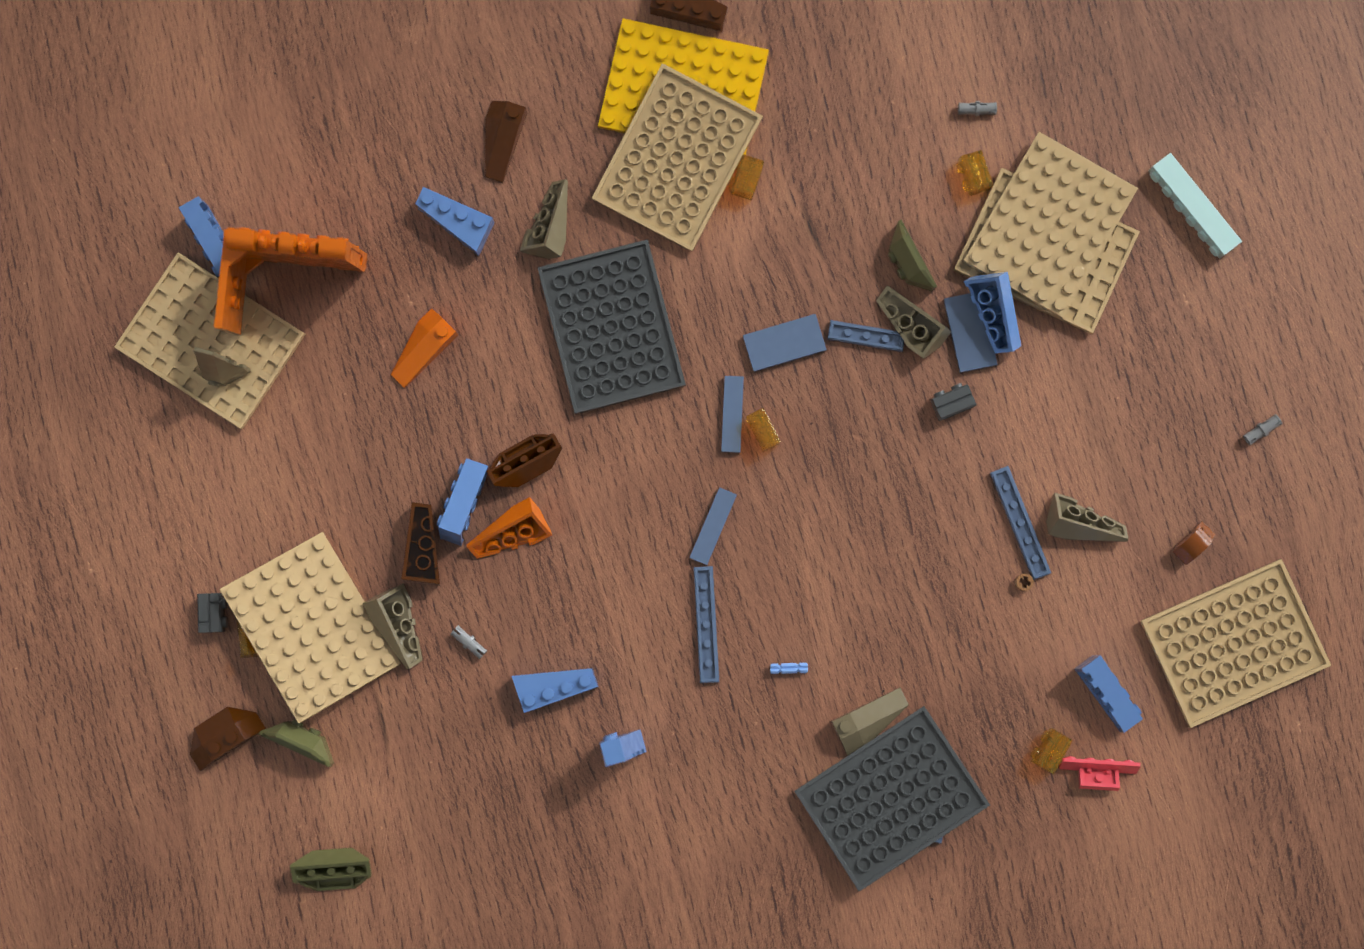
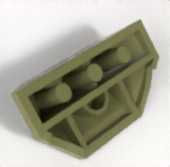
M902 219L899 220L890 243L888 257L892 263L896 264L898 268L897 274L901 280L904 279L906 284L933 291L937 285Z
M295 719L259 732L260 736L327 767H332L334 764L327 741L324 736L320 735L321 731L312 727L309 730L303 727L304 723L298 724Z
M353 848L313 850L290 865L293 883L301 884L315 891L357 888L372 876L369 858Z

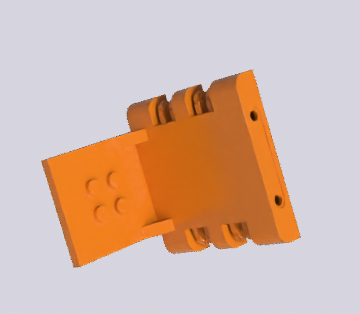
M227 227V229H224L214 328L241 335L247 275L263 262H282L302 266H321L365 272L367 253L359 249V246L349 242L347 238H329L328 236L317 235L316 239L309 238L308 234L301 233L295 235L278 231L277 235L270 234L269 230L258 229L257 232L249 228Z

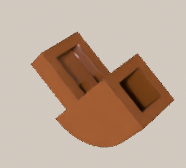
M1201 521L1186 538L1178 543L1172 552L1187 565L1213 542L1212 539L1215 534Z

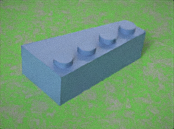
M423 187L415 203L417 208L479 256L495 223L493 218Z
M198 196L178 208L183 214L187 226L192 229L196 242L199 245L201 244L204 249L202 252L205 258L213 264L211 268L216 277H219L224 232L208 204Z
M1008 272L972 276L965 280V286L970 290V297L977 306L979 318L981 321L983 320L986 334L994 352H1013L1021 347Z
M467 458L464 464H460L457 473L459 474L458 480L453 481L451 486L452 495L450 498L447 497L444 504V509H446L444 515H440L437 521L440 539L462 546L464 541L462 532L463 530H468L471 518L469 514L473 513L478 500L476 496H480L488 474L487 465Z
M593 668L511 676L524 713L599 687Z
M641 729L622 735H617V732L611 733L603 737V740L600 742L606 766L627 761L647 752Z

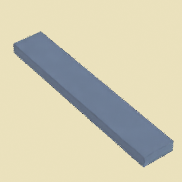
M1009 466L991 472L990 476L1031 577L1035 580L1050 574L1051 570Z
M713 566L694 567L700 683L719 682Z

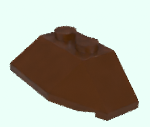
M555 434L531 435L499 453L491 467L488 468L487 473L494 486L520 487L552 469L562 447Z
M226 707L194 728L190 756L201 771L267 728L257 712Z

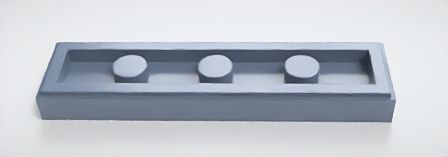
M834 320L830 321L827 340L903 352L904 340L897 331Z
M725 376L721 452H741L744 377Z
M719 487L689 557L690 559L705 565L708 564L737 494Z

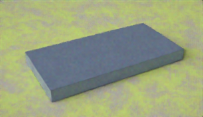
M971 293L943 299L959 373L998 365L995 352L985 331L986 327L983 320H980L977 306L970 297Z
M816 314L743 335L753 372L827 350Z

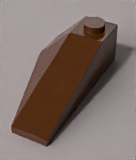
M509 101L491 102L486 116L485 131L486 178L501 183L504 182L528 114L526 107Z

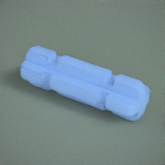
M770 664V673H807L808 664Z

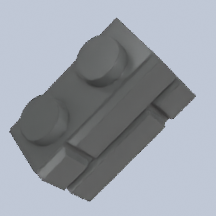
M962 383L951 387L952 391L945 393L942 390L933 394L934 398L930 401L938 421L976 406L968 384L962 386Z
M222 593L197 594L198 633L225 632V628H228V617L225 616V609L228 607V604Z

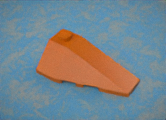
M431 308L418 321L391 375L406 388L458 336V333Z
M529 497L512 506L466 546L478 559L498 554L503 549L512 548L514 550L518 549L519 545L529 543L530 546L537 544L552 536V532L540 508Z

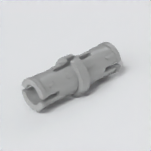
M975 101V103H958V115H996L997 103H980V101Z
M1275 414L1263 423H1258L1257 427L1243 435L1244 440L1248 445H1252L1263 436L1267 437L1272 430L1282 425L1281 419Z
M458 625L455 630L460 635L454 630L450 635L462 643L464 649L470 650L480 660L483 655L477 650L485 654L487 649L475 641L473 635H468Z

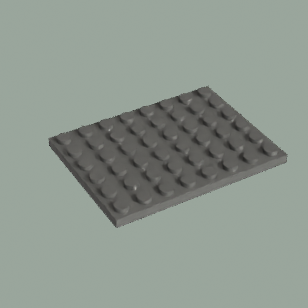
M648 239L537 267L575 414L686 386Z
M925 706L794 791L859 892L990 806Z

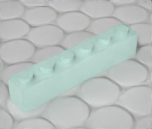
M1171 153L1152 166L1149 170L1151 179L1159 183L1164 195L1171 198L1176 210L1184 214L1186 222L1196 229L1198 237L1209 245V250L1214 256L1220 259L1242 242Z

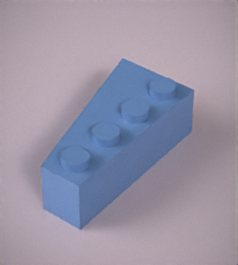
M1092 655L1074 668L1120 732L1125 733L1143 719L1140 715L1142 713L1136 704L1131 702L1129 699L1130 695L1121 687L1117 677L1111 672L1101 655Z

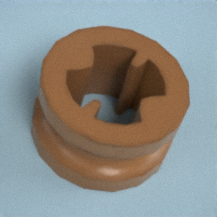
M1020 574L1015 579V585L1021 591L1030 590L1034 584L1033 578L1029 574ZM1023 577H1026V581L1029 582V585H1025V588L1019 582L1020 579H1024Z

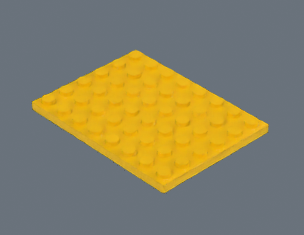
M622 18L598 128L626 133L662 63L756 112L769 49ZM747 149L745 150L741 159H745Z

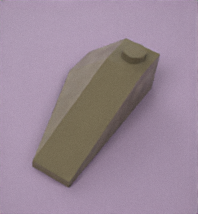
M566 179L552 182L542 201L544 206L539 213L535 214L533 219L536 221L531 230L527 229L520 248L522 253L546 259L561 257L566 242L568 181Z
M888 285L876 300L908 348L923 359L940 348L951 333L946 326Z
M194 348L202 377L208 381L209 385L219 387L221 384L226 386L250 372L249 367L243 364L236 365L237 362L227 359L212 351Z
M1058 493L1053 494L1046 520L1049 535L1067 540L1128 541L1129 538L1125 525L1106 515L1103 517L1093 512L1094 509L1089 506L1086 509L1078 505V501L1071 497Z
M404 584L384 591L363 603L370 620L406 669H410L423 661L419 638L415 635L414 630L416 622L415 619H412L410 609L413 607L412 601Z
M901 688L895 689L831 720L847 756L876 738L909 705Z

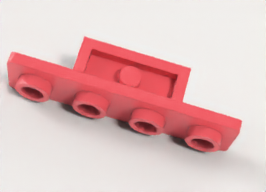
M1069 756L1062 758L1059 769L1077 770L1079 774V789L1119 791V773L1137 774L1140 769V763L1132 760L1122 762L1113 759H1076Z

